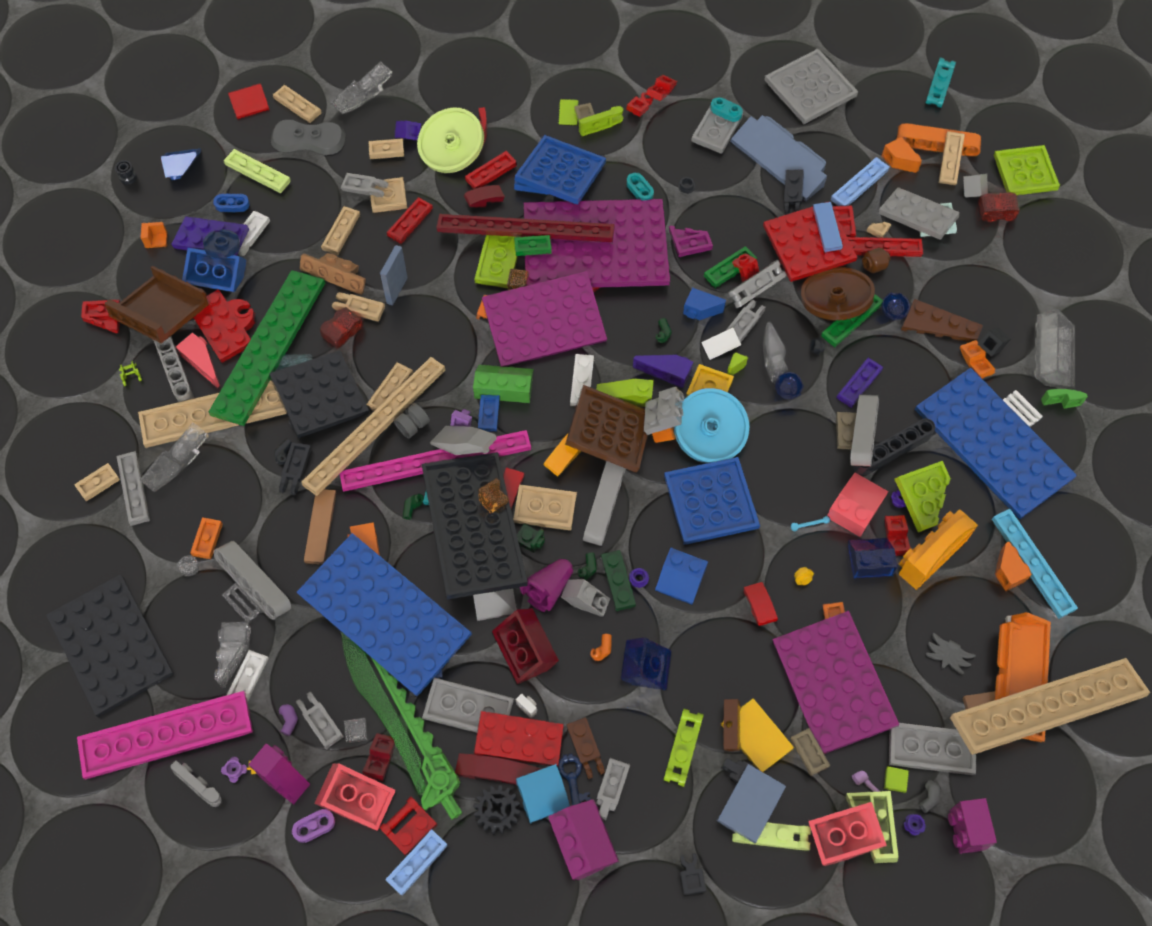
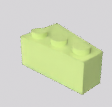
M891 791L846 793V800L850 808L869 802L873 804L887 845L870 852L874 863L897 862L898 849Z

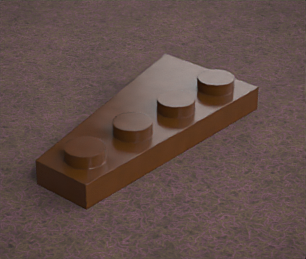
M914 299L901 330H914L919 334L931 333L937 337L949 336L954 340L972 342L978 340L983 325Z

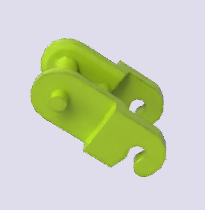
M131 361L130 365L124 367L120 365L119 371H122L120 377L124 386H127L126 376L133 373L138 375L139 381H142L141 374L138 368L135 367L137 364H134L133 361ZM130 368H133V370H134V371H130V372H127V373H125V371H124V370H127V369H130Z

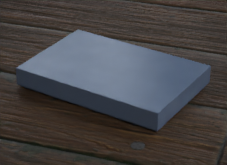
M398 245L394 246L380 272L386 302L392 306L408 278L403 250Z
M748 764L717 821L756 844L786 786Z

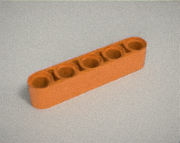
M908 123L901 124L898 127L897 139L902 137L909 143L911 148L943 152L947 131L965 134L961 155L977 156L981 148V136L976 133Z

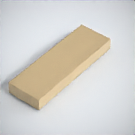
M283 85L273 94L275 100L309 123L322 113L320 108L286 85Z
M947 131L938 183L957 184L965 134Z
M343 206L321 246L323 251L339 255L360 217V211Z
M397 362L368 401L367 407L375 411L413 374V370Z

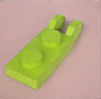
M620 106L612 107L611 110L580 119L579 133L581 136H585L621 123L623 121V108Z

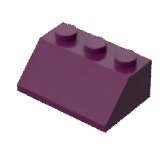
M595 800L567 807L548 816L572 879L581 880L619 862Z

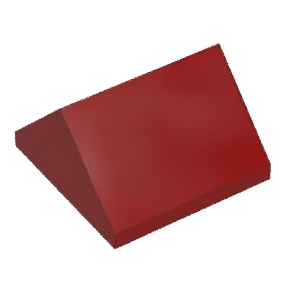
M260 83L228 92L237 119L269 110Z

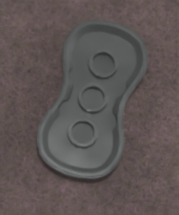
M283 120L277 123L272 131L271 145L274 149L281 152L311 150L322 155H332L343 148L346 134L341 126L331 122L306 125L294 120Z

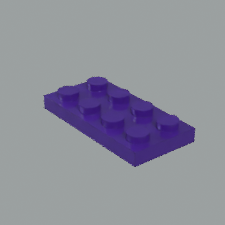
M185 216L171 245L174 249L187 250L188 248L204 250L203 240L205 236L210 232L215 231L216 233L220 232L221 229L231 230L238 235L241 248L249 228L245 224Z

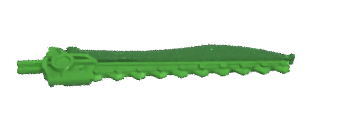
M341 632L343 650L353 682L357 690L368 701L389 731L418 794L423 795L421 799L423 810L426 811L429 807L442 803L451 820L458 818L462 811L453 796L460 785V780L444 753H442V749L432 747L433 734L423 732L424 720L420 717H414L416 706L411 702H405L407 691L403 688L397 689L398 680L391 674L389 675L382 666L372 659L424 756L422 771L428 782L427 787L419 772L422 761L366 658L368 654Z

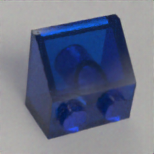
M888 538L848 540L853 578L893 576L898 565L895 548Z
M645 637L626 640L621 680L634 686L667 690L671 650Z

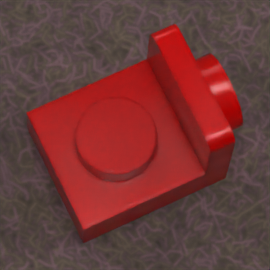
M743 254L732 262L733 266L739 268L742 283L759 272L757 259L748 254Z

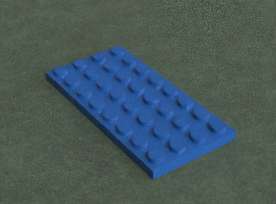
M969 368L915 407V411L923 419H930L935 423V432L993 493L1011 509L1019 520L1077 476L972 368Z
M353 533L297 591L299 596L416 697L472 635L467 628Z

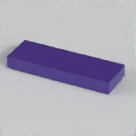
M868 357L836 398L852 408L858 401L859 395L864 394L883 370V367Z

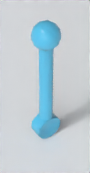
M825 516L823 519L806 523H792L791 530L797 531L798 528L819 523L828 524L830 518Z

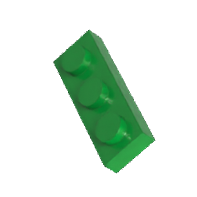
M745 246L704 272V277L714 288H717L740 273L739 268L733 266L732 263L739 256L748 254L755 259L757 257Z

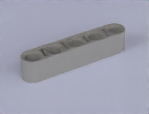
M172 336L162 344L154 340L172 392L177 401L182 402L194 399Z
M859 395L851 449V466H871L879 395Z
M606 461L584 532L583 541L600 546L603 545L626 468Z
M230 541L214 550L216 561L270 619L273 620L291 609V603L287 596L236 542Z

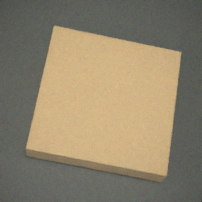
M403 177L384 179L388 183L387 188L375 186L376 189L384 192V196L380 198L371 195L373 213L407 209Z

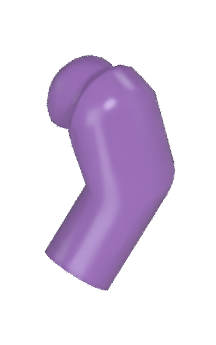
M287 704L279 708V713L282 714L285 720L281 733L290 736L298 717L294 708Z

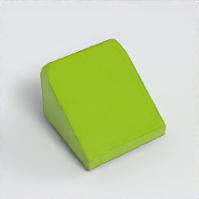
M735 353L728 366L727 374L733 376L742 370L747 364L748 357Z

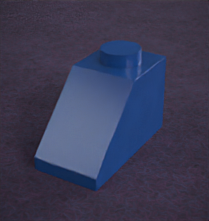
M692 288L684 304L683 314L692 319L702 320L723 313L726 300Z

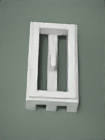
M1017 390L1003 399L1029 427L1043 417Z

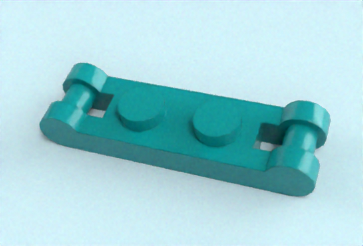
M944 58L939 59L925 104L930 105L932 103L942 108L956 64L955 61L948 62Z

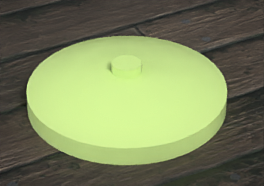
M447 108L435 113L422 126L417 141L418 152L425 164L434 171L441 173L457 172L469 166L480 154L484 143V131L479 120L470 111L462 108Z

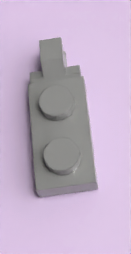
M612 758L609 759L596 803L597 806L601 807L599 813L602 820L605 821L609 810L615 811L630 768V764Z

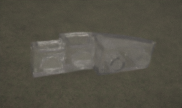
M380 61L358 83L354 80L331 102V105L342 114L362 106L383 90L381 85L393 75L392 71Z
M193 422L169 451L164 450L141 477L140 481L154 492L166 485L200 453L197 449L207 439L209 434Z

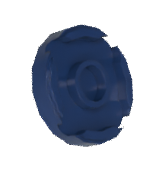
M221 229L220 232L216 233L213 231L205 236L203 240L204 251L207 255L214 258H227L238 252L240 239L231 230Z

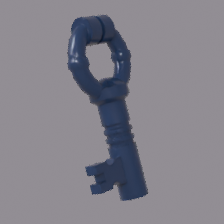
M570 753L563 755L560 759L558 771L562 777L568 780L573 806L580 804L584 800L589 801L591 797H588L590 792L585 794H579L576 779L581 773L582 763L578 757ZM568 760L570 762L575 761L576 771L567 774L564 771L563 764L568 763Z

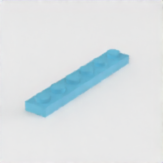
M1011 509L994 516L992 521L1006 542H1010L1018 550L1022 561L1029 566L1030 573L1032 574L1030 576L1058 619L1076 611L1078 607Z

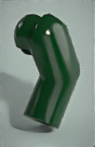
M666 318L658 321L661 331H659V334L656 333L655 337L659 343L666 342L672 334Z
M414 494L405 500L403 519H412L413 510L423 503L424 496L422 494Z
M595 553L585 554L586 565L577 571L581 579L587 580L597 571Z

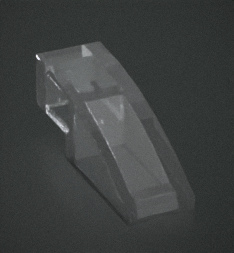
M767 322L763 339V355L767 372L773 382L784 378L788 367L784 362L786 349L772 323Z

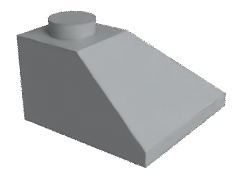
M513 589L473 595L477 621L510 616L516 611Z

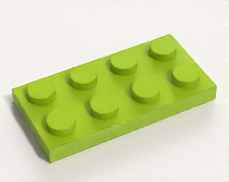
M486 235L475 275V283L510 289L518 258L515 253L514 238L516 237Z

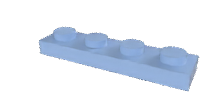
M876 157L834 193L831 201L838 206H849L887 173L889 166Z

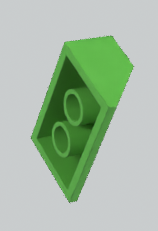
M478 365L473 384L474 399H480L481 395H500V401L530 403L534 369Z

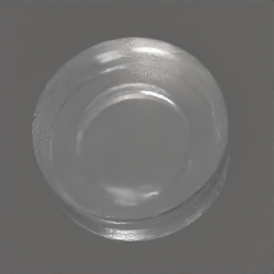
M187 555L179 560L178 569L184 576H193L199 570V562L195 557Z

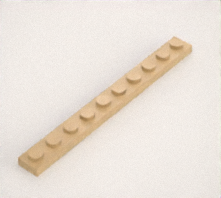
M430 357L302 481V485L318 496L395 418L445 371V366Z

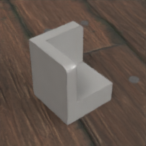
M987 174L964 176L965 197L988 195Z

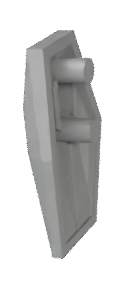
M445 426L430 443L432 446L454 455L481 452L485 454L489 452L490 445L497 438L493 433L474 427Z

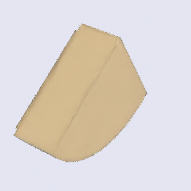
M887 222L873 223L867 228V232L878 238H883L890 229L891 224Z

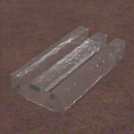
M237 583L222 594L223 598L247 624L251 622L252 618L255 619L258 613L263 612ZM235 589H238L256 608L254 611L234 591ZM229 594H232L249 612L248 616L228 596Z

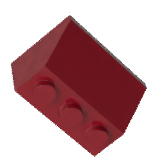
M533 608L516 610L492 630L517 684L546 672L559 661Z

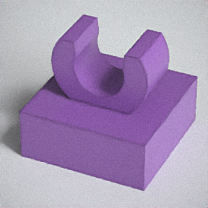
M463 409L462 412L455 410L451 416L450 426L471 427L472 417L469 416L471 411Z

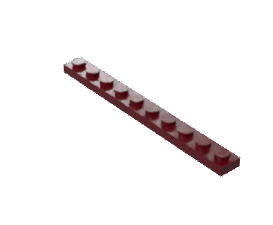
M439 214L436 228L437 232L512 237L550 235V239L613 243L615 224Z

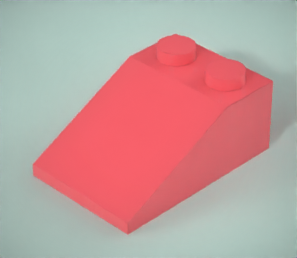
M854 473L833 503L827 516L831 521L861 537L889 491Z
M332 764L314 804L378 831L396 790L341 764Z
M872 802L808 821L822 865L824 866L848 860L887 846Z

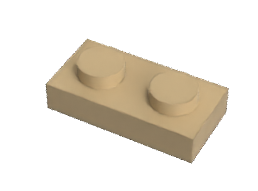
M403 139L369 141L370 159L403 157Z
M107 463L74 485L85 501H88L120 479L109 463Z

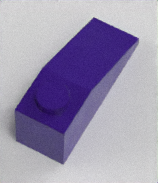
M678 355L635 356L633 368L684 388L692 372L693 361Z

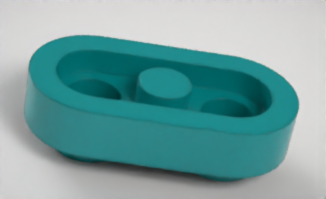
M721 97L714 98L711 101L710 110L712 113L731 122H737L742 118L743 110L739 105Z
M639 173L629 174L626 184L634 196L641 200L653 199L654 190L646 179Z

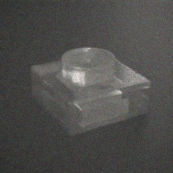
M365 718L344 721L346 743L368 740Z

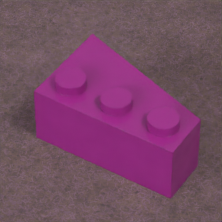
M265 744L248 764L264 782L293 805L310 785L291 765L292 762L288 760L284 752L276 745L271 748L268 744Z

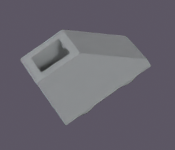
M585 579L568 580L561 596L572 606L598 616H604L610 601L609 597Z

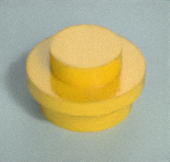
M807 567L800 568L794 574L795 582L798 585L809 584L814 575L813 571Z

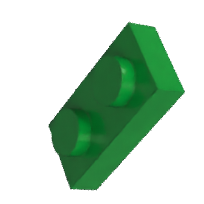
M550 235L514 238L516 256L552 254Z

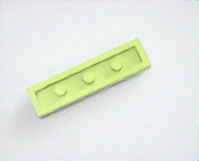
M235 149L224 160L226 166L279 193H282L291 182L290 177Z

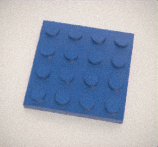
M544 135L516 173L515 181L578 205L605 165L606 158Z
M738 457L664 472L665 482L684 545L760 528Z

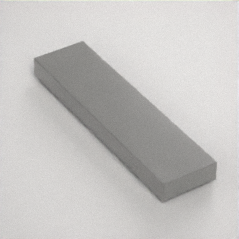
M136 451L116 456L130 526L150 521Z

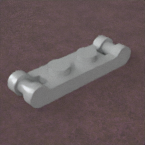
M779 260L772 262L728 292L729 296L733 297L736 308L741 307L787 276L785 271H782L780 268ZM741 291L744 294L743 298H741L739 295V292Z

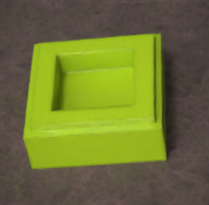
M887 766L884 789L906 793L909 770Z

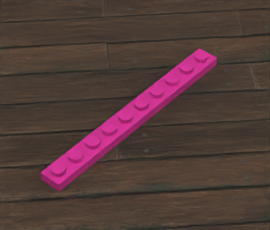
M527 430L497 436V439L490 445L489 452L485 454L498 452V456L501 457L531 450ZM438 449L343 470L340 473L342 489L344 492L423 474V463L483 455L484 453L454 455Z

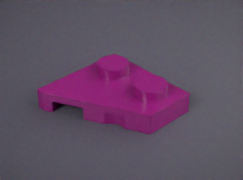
M669 226V232L678 257L713 249L708 231H695L690 228L680 230L675 229V226Z

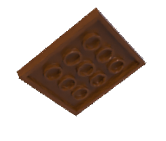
M583 385L565 445L637 473L647 439V434L644 431L645 409Z

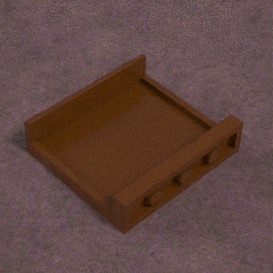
M151 266L153 277L120 303L109 299L104 304L111 318L162 344L209 304L203 289L197 288L189 282H184L162 269Z

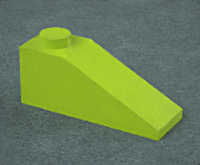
M629 379L597 384L596 390L635 406L645 407L646 401L652 400L653 380Z

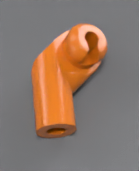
M602 634L601 646L596 649L593 648L590 652L593 660L601 661L611 653L612 635Z

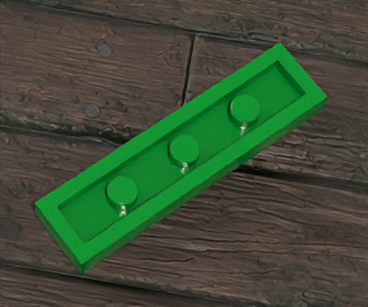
M875 294L873 304L867 311L854 318L836 320L822 332L821 337L835 348L880 308L884 301Z

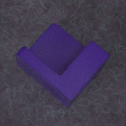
M396 121L395 138L418 140L421 123Z

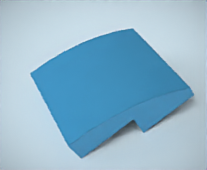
M556 764L516 778V783L523 799L522 804L530 823L570 807Z

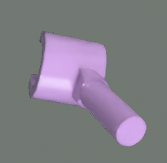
M859 771L852 775L853 781L858 786L864 783L873 792H880L871 783L866 772Z

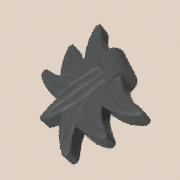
M933 633L932 637L937 645L929 642L928 646L933 653H926V656L942 661V669L949 665L954 671L963 675L964 672L960 667L971 666L964 659H972L976 655L962 650L960 644L952 640L945 641Z

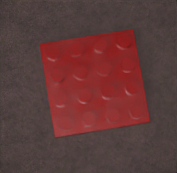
M813 206L763 223V227L790 282L857 261V255L835 212L834 215L843 245L842 250L824 252Z

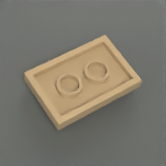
M519 485L513 521L518 524L571 530L577 492Z

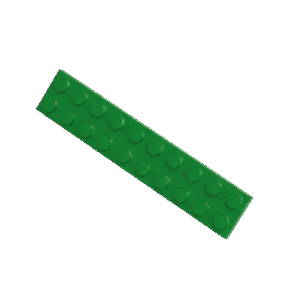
M291 270L208 411L210 416L245 426L271 380L269 373L275 372L323 289L325 285L324 279Z

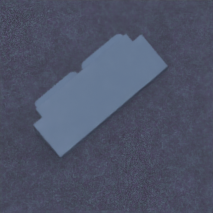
M762 115L757 121L751 116L731 138V142L784 185L786 170L803 169V200L806 202L825 185L827 175L823 171L826 161L804 143L796 142L793 139L794 136L772 118Z

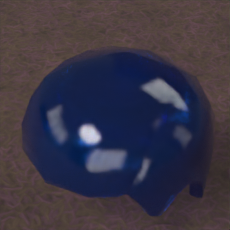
M889 293L883 298V314L891 320L904 319L910 310L909 300L902 293Z
M789 371L780 374L775 382L777 394L786 400L799 397L804 388L801 378L796 373Z

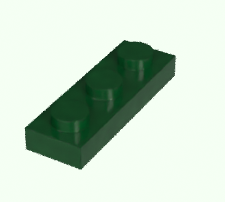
M617 550L601 554L616 611L636 607L621 551Z

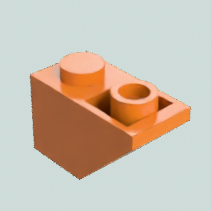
M902 137L886 144L882 153L883 159L891 168L916 173L922 162L920 156L914 152L909 143Z
M1007 542L1000 550L995 576L1005 591L1026 582L1032 575L1029 566L1022 561L1018 550L1010 542Z

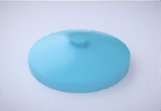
M707 388L695 391L682 402V423L674 427V434L679 446L688 456L696 461L707 464L731 459L742 450L749 435V419L743 405L733 395L720 389Z

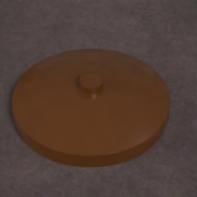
M836 267L811 275L805 280L801 288V301L805 309L811 314L827 320H846L857 317L871 307L875 297V288L872 280L858 270L845 267Z

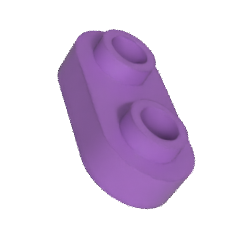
M321 809L304 817L293 825V837L301 843L309 842L332 830L335 825V817L326 809ZM327 818L328 823L321 825L322 819ZM307 828L308 833L301 835L302 829Z

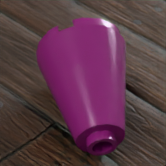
M558 559L527 577L528 586L520 587L522 595L526 594L529 597L527 601L535 609L541 612L550 611L573 574L572 564L566 559Z

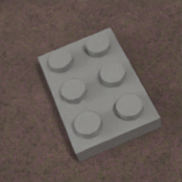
M709 107L694 132L691 142L722 154L742 118L737 122H731L712 113Z

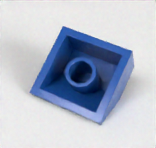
M670 548L655 591L692 605L704 577L708 561Z

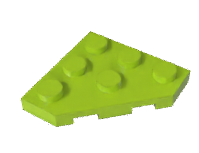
M943 461L895 478V482L918 533L938 525V514L943 507L946 486L950 482V476Z

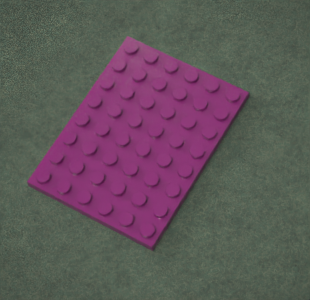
M663 199L580 201L578 205L569 201L524 203V219L615 224L613 243L550 239L552 254L525 255L526 286L585 271L588 272L592 288L670 285Z

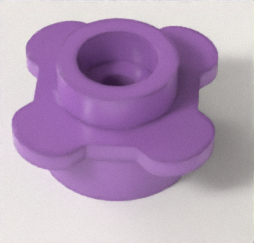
M232 757L221 769V773L227 775L232 783L237 782L239 776L247 772V766L242 765L237 757Z

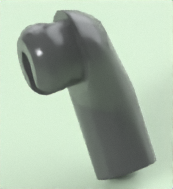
M933 780L926 782L925 787L928 791V797L919 804V807L925 813L940 801L941 787Z

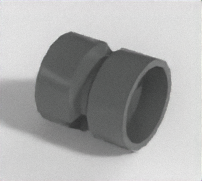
M414 403L406 410V414L401 413L393 421L398 430L406 438L410 439L418 432L417 428H423L430 422V419L425 411Z

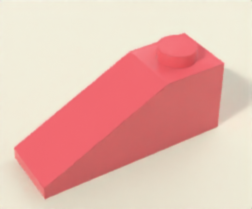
M191 333L176 348L185 361L218 388L220 384L210 353L206 347L207 342L203 337H197L194 333Z

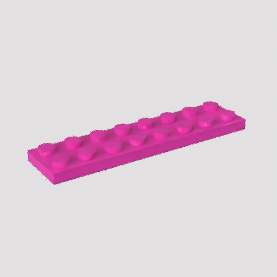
M244 691L78 736L77 741L83 778H93L253 733L246 693Z

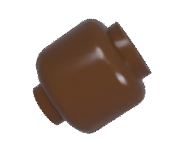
M883 248L867 251L862 259L863 267L870 273L885 270L889 265L890 255Z

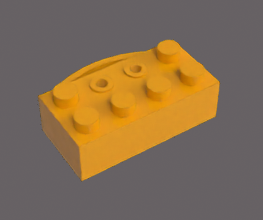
M960 509L955 514L949 511L937 528L939 529L935 533L933 531L930 532L922 545L919 543L914 549H909L899 563L902 567L899 575L915 590L926 582L966 543L978 525Z

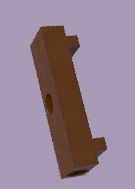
M738 699L724 700L725 751H740L741 706ZM732 723V726L728 728L727 725Z

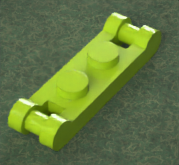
M683 709L664 781H675L680 786L685 785L704 715L690 713V710ZM686 722H694V728L685 726ZM673 769H681V774L674 773Z

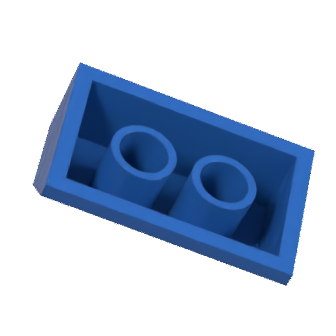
M188 248L182 281L189 282L194 286L235 292L244 278L247 260L236 255L227 258H214L207 255L204 250Z

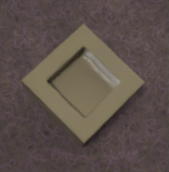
M591 103L574 106L578 122L580 119L595 115Z

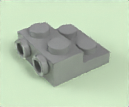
M677 387L660 391L659 398L646 401L644 431L647 435L681 425L684 395Z

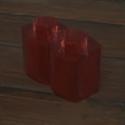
M1015 193L981 195L978 202L981 220L993 222L998 219L1011 221L1016 219L1019 213Z
M347 307L336 311L332 319L325 321L321 325V337L338 349L350 337L361 330L363 327L362 319Z

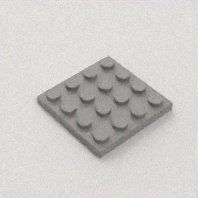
M819 49L765 76L766 83L803 124L858 95V91Z

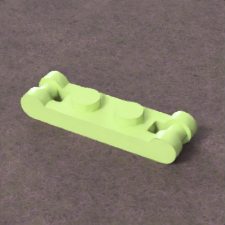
M767 822L756 844L736 832L732 834V841L808 851L810 850L808 835H811V828L808 826ZM794 834L800 835V841H793Z

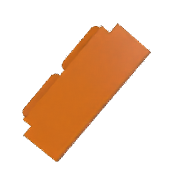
M1026 612L1012 615L1011 622L1000 625L997 659L999 674L996 677L995 700L1048 683L1050 621ZM1045 731L1022 739L1045 742Z

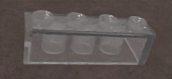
M1058 309L1038 314L1037 322L1035 323L1037 338H1035V377L1045 386L1075 389V325Z

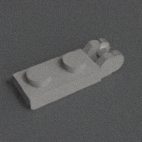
M347 173L340 188L346 192L374 195L381 198L384 196V192L376 189L375 186L387 188L388 183L371 176Z
M753 299L726 329L727 331L733 328L740 343L766 309L762 305L756 313L752 312L756 305V301Z
M310 691L307 693V696L314 705L307 711L305 704L300 699L296 703L325 749H328L344 736L322 704L318 703Z
M175 761L170 768L173 773L210 806L216 808L221 804L222 798L218 791L213 787L207 788L208 783L200 776L195 778L191 774L193 770L186 763L181 765Z

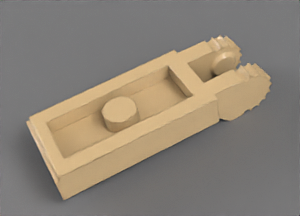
M337 293L336 298L346 304L340 302H333L332 308L339 312L349 313L379 322L385 309V304L382 302L344 293Z

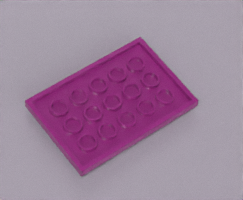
M587 271L482 297L501 367L607 341Z
M849 611L773 639L774 646L806 723L824 754L899 726V722Z

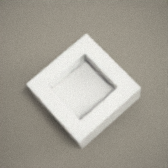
M521 694L516 699V705L528 717L532 719L537 714V707H535L537 704L531 697H525Z

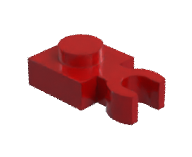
M643 92L641 98L635 97L627 104L626 110L641 117L649 109L653 98H645L646 92Z

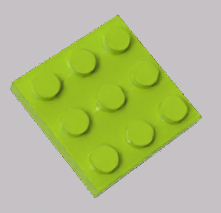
M1045 145L995 151L993 156L1008 196L1056 191L1059 189L1060 185Z

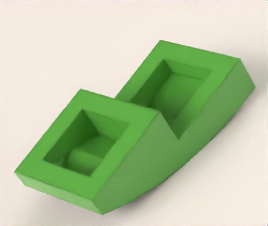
M1052 389L1047 390L1041 400L1043 405L1061 402L1065 409L1081 406L1088 396L1086 393L1076 390Z

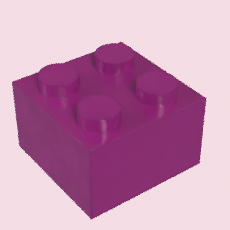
M986 798L960 801L949 810L948 820L954 829L953 842L955 847L958 848L959 854L985 851L997 843Z

